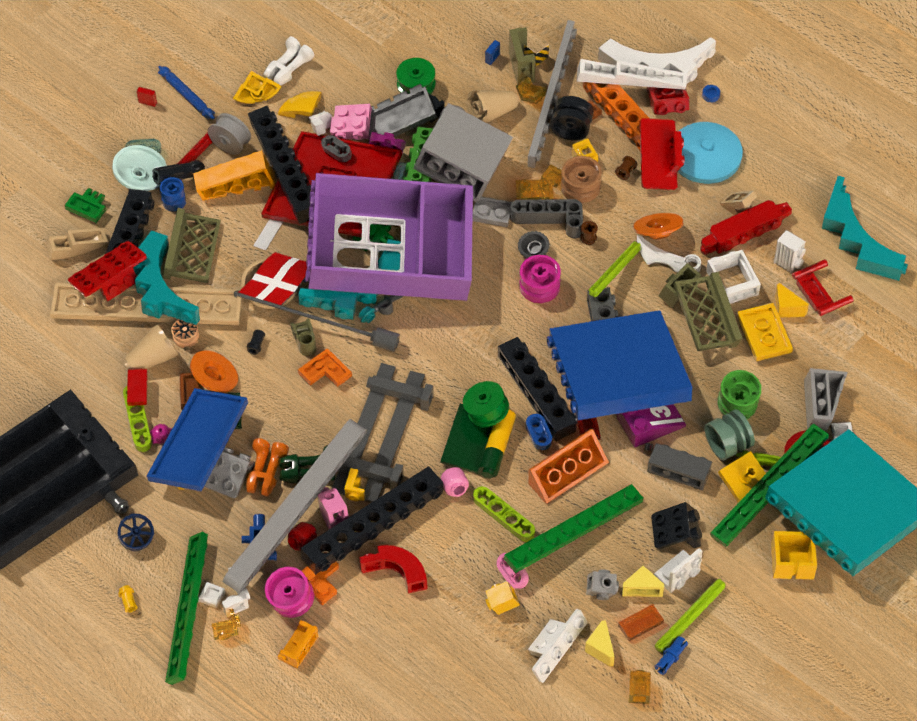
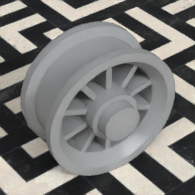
M219 114L216 118V124H212L208 128V135L212 142L221 150L232 155H238L243 149V144H247L251 140V133L247 126L231 114Z

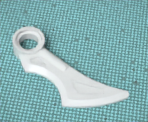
M640 234L637 235V243L641 244L640 253L647 265L662 263L678 273L686 263L695 262L697 265L693 268L698 272L700 271L701 259L697 255L690 254L683 258L664 251L648 242Z

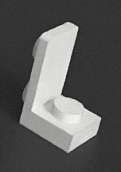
M246 588L240 594L237 592L238 595L229 596L222 601L226 617L249 608L248 600L250 595Z

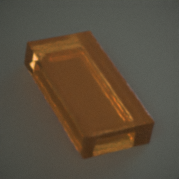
M652 604L618 622V627L630 642L663 624L664 619Z

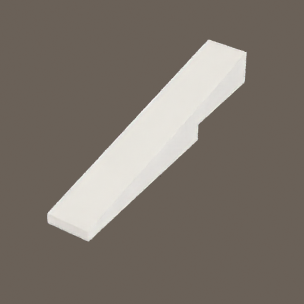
M580 59L577 68V82L686 89L687 73L622 61H617L616 65L584 59Z

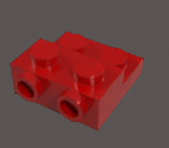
M647 87L654 115H666L671 112L683 113L689 110V96L686 89Z

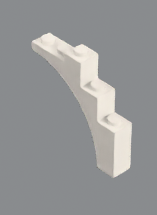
M710 37L700 45L688 50L658 54L633 50L613 39H609L599 48L598 60L611 65H616L617 61L687 73V84L697 77V68L708 57L711 58L714 55L716 41Z

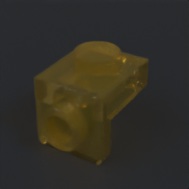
M527 76L516 85L522 101L537 104L547 93L545 87L533 85L530 77Z
M229 609L231 620L211 624L214 640H226L231 636L239 635L237 627H241L239 614L235 615L234 609Z

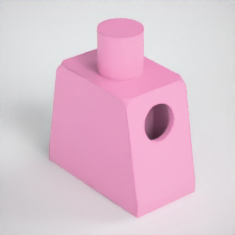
M324 487L321 493L318 494V502L323 519L328 529H331L349 516L347 506L337 489L329 490L328 487ZM335 513L338 514L336 518H334L333 514Z

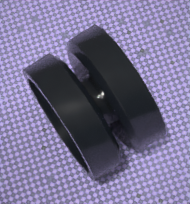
M564 96L555 103L550 128L553 133L565 140H582L589 133L594 109L589 102L580 97Z

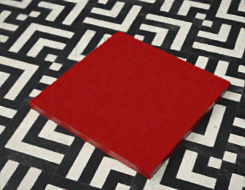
M301 131L293 147L296 156L294 160L299 161L302 168L300 172H304L308 180L307 186L311 185L312 180H315L316 173L391 179L402 156V150L340 139L350 146L352 157L349 161L340 162L323 150L321 142L326 137L325 135L317 136V134ZM277 180L261 213L262 218L308 227L309 221L302 224L298 223ZM345 222L339 226L338 233L362 238V224Z

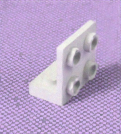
M699 548L689 555L682 550L655 572L654 576L664 583V587L670 593L675 589L679 590L684 586L687 579L695 577L700 572L703 551Z

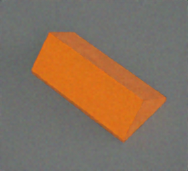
M588 430L529 469L528 484L546 504L609 463L594 430Z

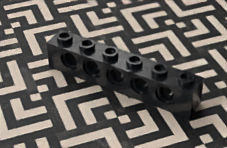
M129 189L106 253L126 241H130L136 247H139V240H142L144 235V226L148 225L149 213L153 211L155 205L151 192Z
M516 337L499 345L498 358L535 412L545 418L555 441L557 442L575 433L578 423L576 415L568 410L566 401L559 397L555 385L550 384L544 370L541 371L537 359L530 355L526 343L521 342Z

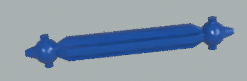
M158 66V73L165 77L167 82L201 112L205 118L215 119V112L211 108H207L206 104L172 73L168 67Z

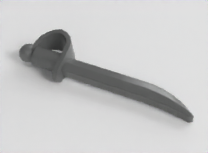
M384 296V300L372 308L375 309V313L379 311L383 315H390L394 310L393 302L403 296Z

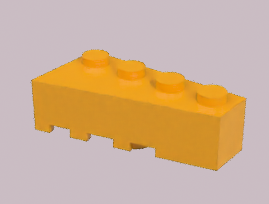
M262 150L193 173L196 190L202 200L226 197L227 193L243 194V190L249 189L260 191L261 187L270 186L271 189L276 184L273 169Z

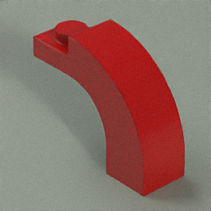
M381 545L377 546V554L368 553L359 557L361 573L390 569L398 572L404 578L408 593L428 589L427 577L422 563L414 554L404 548Z

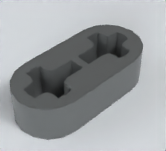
M328 135L322 139L321 144L327 154L340 162H347L351 159L352 152L349 145L333 135Z

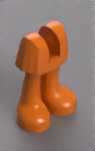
M256 438L252 444V448L256 453V461L253 470L247 474L246 490L248 493L254 494L258 481H262L261 495L268 497L277 484L274 476L279 465V459L287 456L289 447L284 443L275 442L271 448L268 441ZM271 449L270 461L265 473L262 471Z

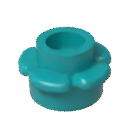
M369 306L363 308L358 315L361 322H372L376 316L374 314L375 309H371Z

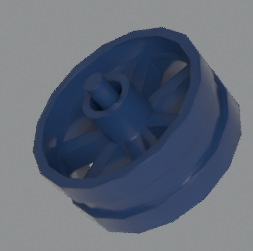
M141 514L126 516L119 524L117 530L118 540L125 549L131 551L145 549L151 543L154 535L152 522ZM131 518L133 521L132 528L125 524ZM136 518L144 520L139 527L136 526ZM148 524L150 532L141 531V529ZM121 527L126 528L130 533L121 535ZM140 535H148L150 538L144 543ZM129 536L132 537L130 545L126 544L123 539ZM135 539H138L142 545L132 547Z

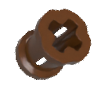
M625 156L622 159V164L615 169L617 177L622 180H628L631 171L638 166L637 161L630 156Z
M586 221L581 226V241L586 245H592L597 240L598 226L593 221Z

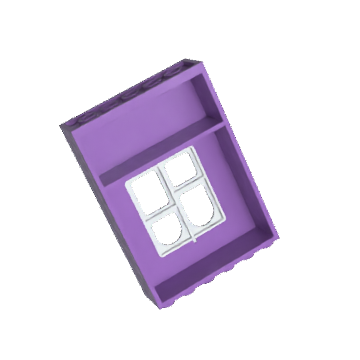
M316 173L315 180L311 182L308 254L305 281H309V289L467 301L472 282L473 186ZM345 222L361 223L362 240L349 241L343 239L338 233L339 226ZM370 225L400 226L401 243L371 242L369 240ZM344 248L368 249L371 253L370 267L343 266L337 260V254ZM378 252H399L400 269H379Z

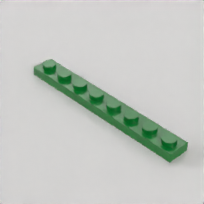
M812 424L711 531V537L727 547L767 505L768 500L765 499L769 486L812 456L829 438V434L815 424Z
M631 484L506 553L504 560L516 574L643 502L644 498Z
M203 531L189 537L165 682L170 685L185 680L187 674L186 668L190 655V643L193 637V625L196 619L195 613L199 600V588L202 582L201 576L205 564V552L208 546V534Z

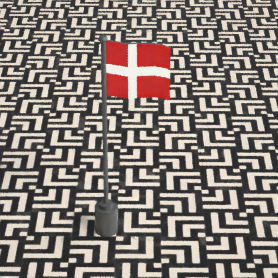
M277 252L271 254L263 262L253 278L240 291L236 290L234 292V297L236 298L239 296L371 337L370 341H373V346L392 352L396 351L400 340L399 333L378 327L377 330L369 333L282 306L296 292L306 278L307 265L306 261Z

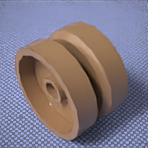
M575 156L564 163L561 171V190L563 195L567 199H576L581 203L594 200L599 195L601 189L602 171L598 162L587 156Z

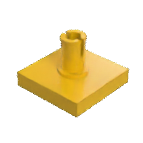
M750 451L721 469L718 474L739 503L766 472Z

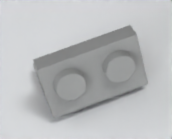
M225 447L204 487L231 498H236L247 470H253L255 462L251 460V456L240 453V456L233 453V449Z

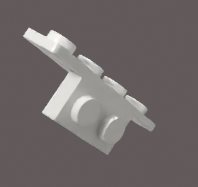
M576 609L566 623L550 619L529 647L528 651L531 655L540 657L532 668L539 682L543 683L586 626L587 620L581 610Z

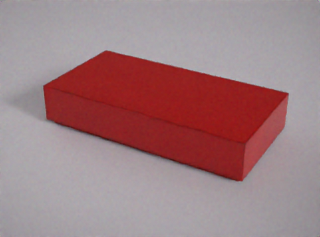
M147 369L128 370V406L147 405Z

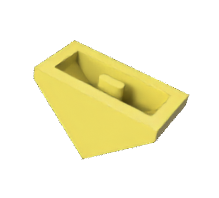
M642 566L623 583L622 596L663 597L664 583Z
M604 620L601 621L587 640L585 652L610 667L614 666L615 656L607 623Z

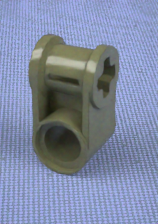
M308 318L306 321L297 324L290 323L292 334L297 342L300 353L304 356L313 355L316 352V342L310 319Z

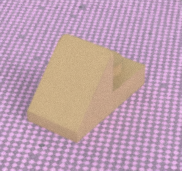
M754 191L731 192L720 204L730 213L736 215L752 208V201L757 195Z

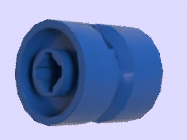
M175 177L164 179L160 184L162 204L166 210L175 212L186 204L184 185L180 179Z

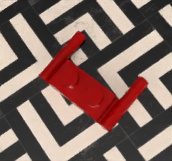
M826 259L792 273L793 279L797 281V286L815 312H818L819 316L854 302L851 295L833 302L813 272L828 266Z

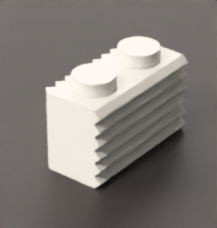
M786 230L777 240L774 264L780 265V267H783V269L790 273H793L795 269H799L804 262L802 257L806 252L804 248L806 241Z

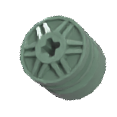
M735 409L729 414L723 415L722 419L717 418L705 424L704 431L708 444L720 460L724 461L736 455L737 451L742 452L755 444L752 428L739 410Z

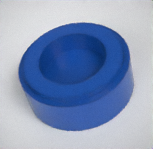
M715 85L705 86L702 91L703 99L707 102H716L720 98V89Z

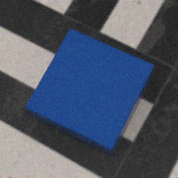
M494 40L485 51V63L491 65L500 55V42Z

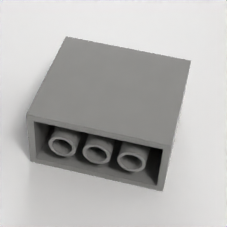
M448 103L423 145L413 169L439 183L473 186V201L478 203L501 163L513 137Z

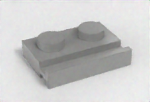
M481 197L478 203L475 202L473 221L508 227L510 205L512 202Z

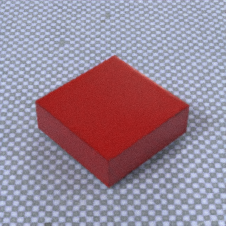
M138 87L136 91L138 103L155 107L157 104L156 92Z

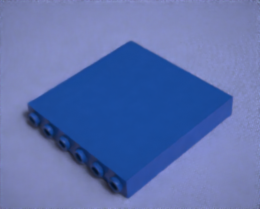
M660 310L549 328L547 345L548 348H552L551 355L553 361L556 360L557 373H561V383L563 387H566L567 400H571V411L576 414L578 420L692 401V384Z

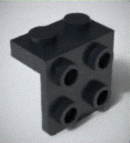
M687 502L652 514L654 545L657 549H663L686 541L693 548L701 546L702 532L698 522L700 515L697 509H694Z

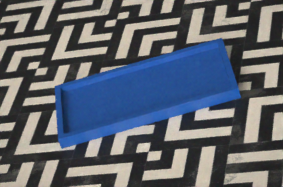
M194 388L147 474L148 481L202 491L248 404L247 397Z

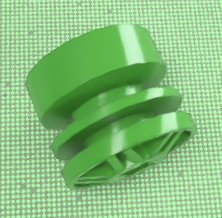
M736 370L728 373L721 382L717 398V406L720 412L725 415L736 409L746 419L753 416L761 396L759 379L746 370Z

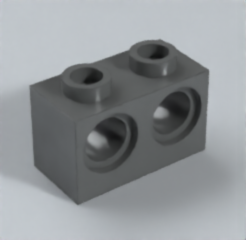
M610 287L605 288L595 298L590 296L589 290H587V305L591 321L619 317L618 310H614V305H616L615 295L611 294Z

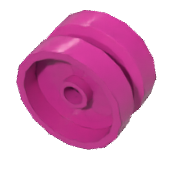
M534 255L524 260L520 266L519 289L525 299L533 303H546L556 298L560 291L561 281L559 264L555 259L547 255Z
M288 566L279 568L266 581V598L275 611L283 617H299L306 613L313 605L314 589L304 573L299 569Z

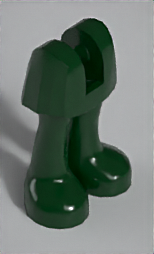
M292 454L280 458L279 466L284 470L280 471L279 479L283 482L298 484L309 470L301 469V467L312 466L320 455L298 456L297 454ZM335 475L332 477L330 481L335 480Z

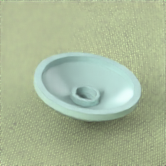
M132 145L121 149L115 155L112 170L117 181L126 188L151 191L160 186V184L157 185L153 181L152 170L167 166L164 158L154 149L142 145Z

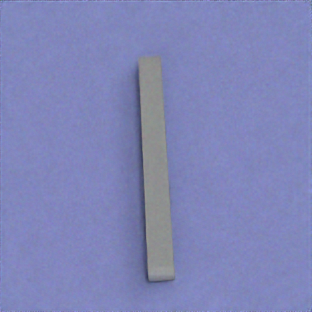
M352 419L346 422L229 569L223 579V583L239 594L246 588L317 498L318 494L321 493L364 438L367 429Z

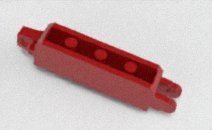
M767 200L711 226L710 234L702 238L700 251L704 255L715 251L720 254L731 250L739 244H745L752 238L760 237L770 230H775L781 226L783 219L792 214V208L787 202L776 205L773 201Z

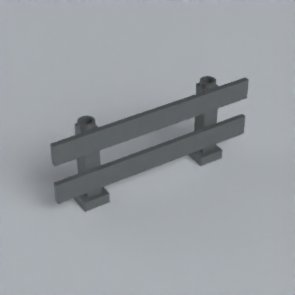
M381 363L377 375L369 376L366 387L370 388V393L358 421V424L367 429V432L339 468L332 489L336 488L339 494L345 495L344 488L350 468L358 469L359 476L369 478L365 487L364 501L372 503L378 499L384 483L390 484V490L401 484L404 476L403 465L396 463L395 467L391 468V464L414 404L419 403L421 410H429L434 396L433 385L426 384L425 388H421L425 374L410 371L406 383L392 380L396 367ZM385 395L400 398L375 463L361 460Z

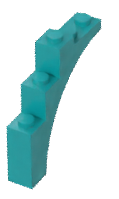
M151 230L138 247L146 254L147 259L133 267L135 274L138 275L135 279L137 293L143 295L141 299L142 313L158 319L162 314H165L169 317L197 325L200 321L199 307L177 296L166 285L161 276L163 259L169 249L168 236Z
M388 239L387 244L401 243V241ZM384 251L378 260V268L383 270H399L400 253ZM300 288L299 305L322 308L323 310H334L335 317L353 320L357 302L376 304L378 294Z

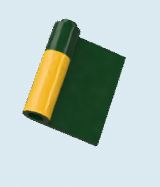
M460 403L440 463L473 472L488 479L496 477L516 419V414L509 410L506 417L496 425L479 427L470 421L468 413L465 411L463 404Z

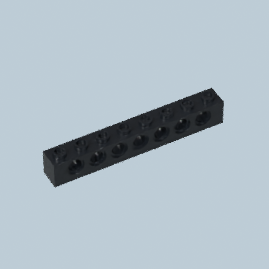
M268 105L249 112L248 117L251 126L298 223L302 224L309 221L311 185L307 186V177L304 172H300L302 170L298 160H294L296 156L292 147L288 148L290 144L286 135L282 136L284 132L281 124L276 123L278 120L275 112H271Z
M428 466L301 547V559L315 575L321 571H326L331 564L343 560L348 553L360 549L364 543L374 540L384 530L391 529L401 519L408 518L412 512L422 509L432 499L439 498L443 493V481Z

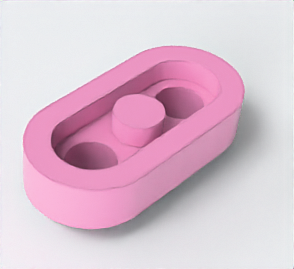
M502 553L497 559L498 570L514 588H524L529 580L528 573L523 569L515 574L504 560L506 553Z

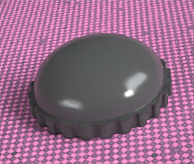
M527 232L519 239L518 250L524 258L534 255H547L550 249L549 239L541 232Z

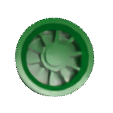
M410 58L403 61L396 71L398 91L400 93L407 91L410 94L409 89L421 84L431 94L436 86V73L432 63L423 58Z
M484 381L473 385L465 393L463 407L474 425L490 427L501 422L506 417L509 411V401L498 383Z

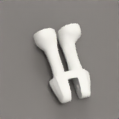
M292 36L285 42L287 51L277 61L270 62L263 74L265 78L270 80L274 78V82L281 86L292 79L291 73L295 69L311 61L315 56L309 46L303 45L301 47L298 40ZM297 56L288 66H285L291 59Z

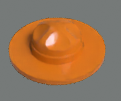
M657 213L640 218L634 223L633 227L636 233L659 240L670 236L672 232L680 229L683 226V218L673 213Z
M207 350L197 352L190 361L191 372L197 382L203 387L219 393H228L235 388L238 383V374L227 358L219 353Z

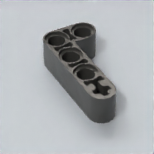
M576 199L515 200L510 205V219L515 224H566L567 236L578 238L582 234L583 208L582 203Z

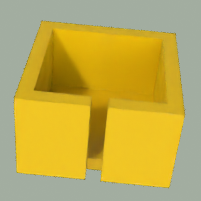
M774 531L771 542L773 578L792 579V576H795V579L814 580L817 558L816 546L813 541L803 532Z

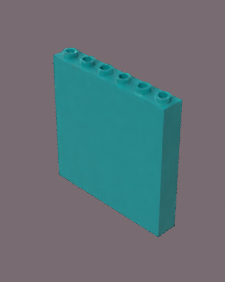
M850 429L771 484L765 496V499L776 507L785 518L795 524L814 544L824 550L830 558H833L843 570L852 576H855L917 528V487Z

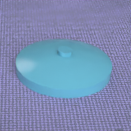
M697 122L679 130L681 131V137L684 138L682 155L685 157L684 165L678 170L680 175L693 182L712 184L724 181L736 173L742 161L743 150L740 140L730 129L717 123Z

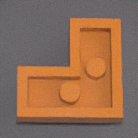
M328 348L298 369V374L310 386L324 375L337 387L352 377V372Z
M337 562L331 564L326 571H321L316 575L308 566L302 570L314 589V598L321 605H324L337 594V589L326 579L339 569Z

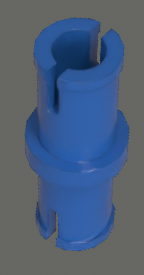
M678 636L670 648L665 649L663 657L654 666L655 670L660 667L657 672L665 675L671 665L679 660V655L688 646V642L683 637Z

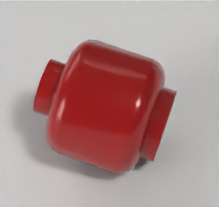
M307 522L296 524L288 533V544L292 549L301 551V547L317 538L316 528Z

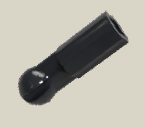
M194 160L189 163L158 167L152 170V178L157 185L170 177L180 180L194 178L193 173L205 169V165L199 160Z

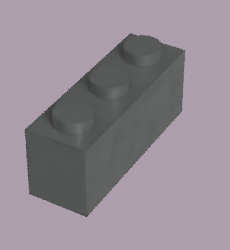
M656 443L648 461L647 472L704 490L711 472L712 461L704 457L691 455L686 451L673 449L668 445Z

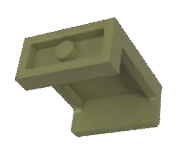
M526 27L509 30V55L517 85L535 82L534 54L523 56L524 44L527 46Z

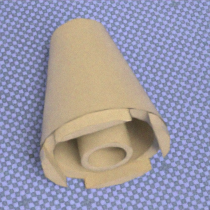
M473 90L469 92L467 100H470V105L468 106L469 114L485 123H489L516 109L519 104V97L513 91Z
M157 324L125 357L126 362L124 364L128 370L148 369L173 359L179 354Z

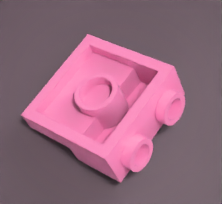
M371 105L335 106L334 117L331 120V135L340 139L361 140L369 138Z

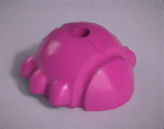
M157 424L150 431L152 443L164 444L172 428L165 424Z

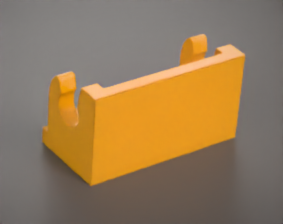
M300 620L296 631L278 655L279 660L295 668L299 667L318 638V628Z

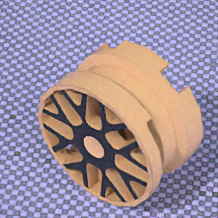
M180 319L172 325L173 341L178 347H192L198 342V325H192V323H187Z

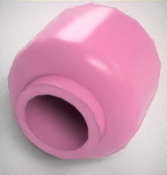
M449 468L441 475L440 479L443 481V488L449 496H461L469 487V481L460 468Z

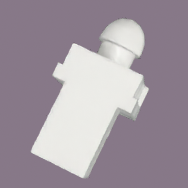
M323 111L309 117L312 129L317 136L325 134V129L331 127L332 115L329 112Z

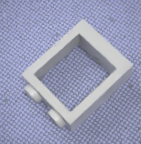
M743 250L732 251L720 257H713L707 262L706 272L709 276L713 272L722 271L737 265L747 282L725 289L730 304L757 296L760 291L761 284Z

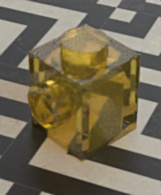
M644 670L630 671L628 703L649 704L651 672Z

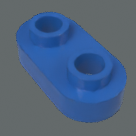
M540 414L528 416L526 419V429L534 447L538 450L550 448L552 445V435L545 418Z

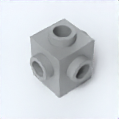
M598 570V572L593 571L588 574L586 595L597 596L596 599L609 600L610 597L618 592L619 581H616L617 574H610L609 570Z

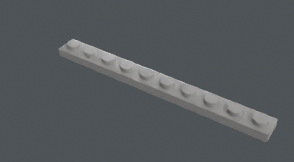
M568 20L528 154V167L535 168L536 162H540L542 151H540V148H544L546 137L544 135L549 132L550 123L548 121L552 118L554 113L552 107L555 106L558 99L556 93H560L562 85L560 80L564 79L566 71L564 66H568L569 63L568 52H572V39H575L577 35V29L574 28L575 21Z

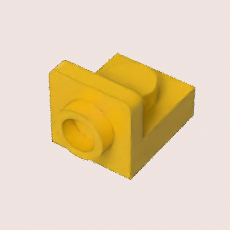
M350 468L344 488L345 497L351 501L365 500V490L360 488L361 477H359L358 469Z

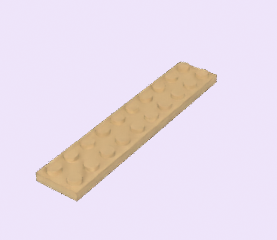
M55 283L50 311L51 318L175 323L179 320L162 314L159 319L143 314L141 306L143 295L137 293L136 286H131L107 302L100 289L85 297L69 283ZM169 287L177 296L199 307L200 321L198 324H240L242 297H234L236 290Z

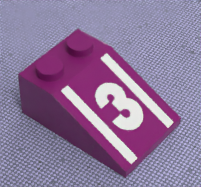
M674 404L617 414V420L634 448L686 427V423Z

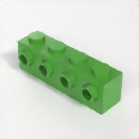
M418 127L417 133L413 134L412 144H414V147L410 148L409 159L411 161L407 162L406 173L408 175L407 177L404 176L403 180L431 182L432 178L413 168L433 128Z

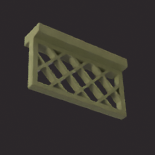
M178 208L163 278L171 279V276L208 283L221 220L185 213V209ZM187 220H192L198 225L190 228L186 222ZM205 225H216V228L209 232ZM201 228L205 234L197 237L194 231ZM188 234H190L194 238V240L189 243H187L183 239V237ZM208 237L212 244L205 247L201 241ZM198 243L202 249L194 252L190 246ZM187 249L191 255L183 258L180 252ZM205 252L209 259L202 262L198 256ZM194 258L198 265L191 268L187 261ZM182 264L188 269L185 272L176 271V268ZM202 267L206 275H197L195 271Z
M713 272L710 276L676 281L674 283L697 352L726 346L734 348L739 345L743 338L719 272ZM706 282L707 292L699 289L697 285ZM681 286H687L692 289L690 295L682 292ZM694 291L704 296L701 302L691 297ZM706 298L713 302V309L703 304ZM688 301L698 306L696 312L688 308ZM700 308L710 313L707 319L697 314ZM711 315L719 319V326L709 321ZM694 318L704 323L701 329L694 325ZM706 325L716 330L713 336L703 331ZM717 332L725 335L726 341H720L715 338ZM700 335L709 339V344L701 345Z

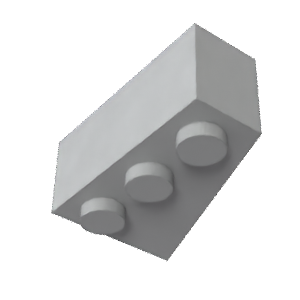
M810 368L804 379L807 429L812 424H815L825 432L827 431L834 418L848 372Z

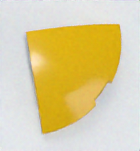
M251 71L245 82L239 87L233 100L244 104L267 101L275 96L282 86Z
M303 92L289 98L280 107L278 115L296 118L297 114L313 116L315 107H318L322 92Z

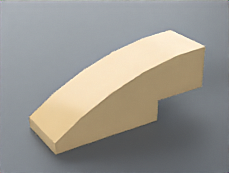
M104 228L68 230L67 235L48 237L46 248L50 260H58L91 252L107 245L108 240Z

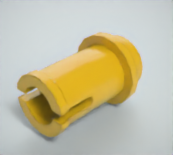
M129 585L119 588L118 593L126 613H131L138 609L133 596L134 589Z

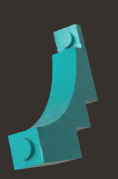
M838 176L823 219L822 229L842 234L839 249L859 254L856 265L857 270L899 281L901 274L905 275L908 264L905 263L906 255L881 245L863 229L853 212L850 194L845 193L847 185H844L845 177Z

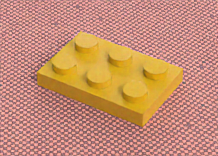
M774 303L738 311L737 317L756 362L792 353L793 347Z

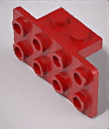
M642 118L639 122L641 186L644 189L675 190L678 187L677 172L685 162V157L682 155L684 138L681 137V131H676L674 120Z
M126 241L104 254L95 262L90 263L84 269L74 273L73 276L68 278V282L85 297L100 289L104 299L108 302L136 284L135 279L137 277L133 267L146 260L147 256L130 241Z

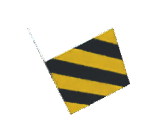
M524 44V56L534 54L536 59L535 66H537L549 57V45L536 54Z

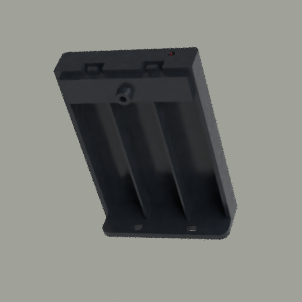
M71 389L0 436V570L105 499V495L108 492L117 491L138 476L135 463L123 449H119L120 447L117 442L113 441L110 434L98 420L91 416V412L87 408L85 409L84 404Z

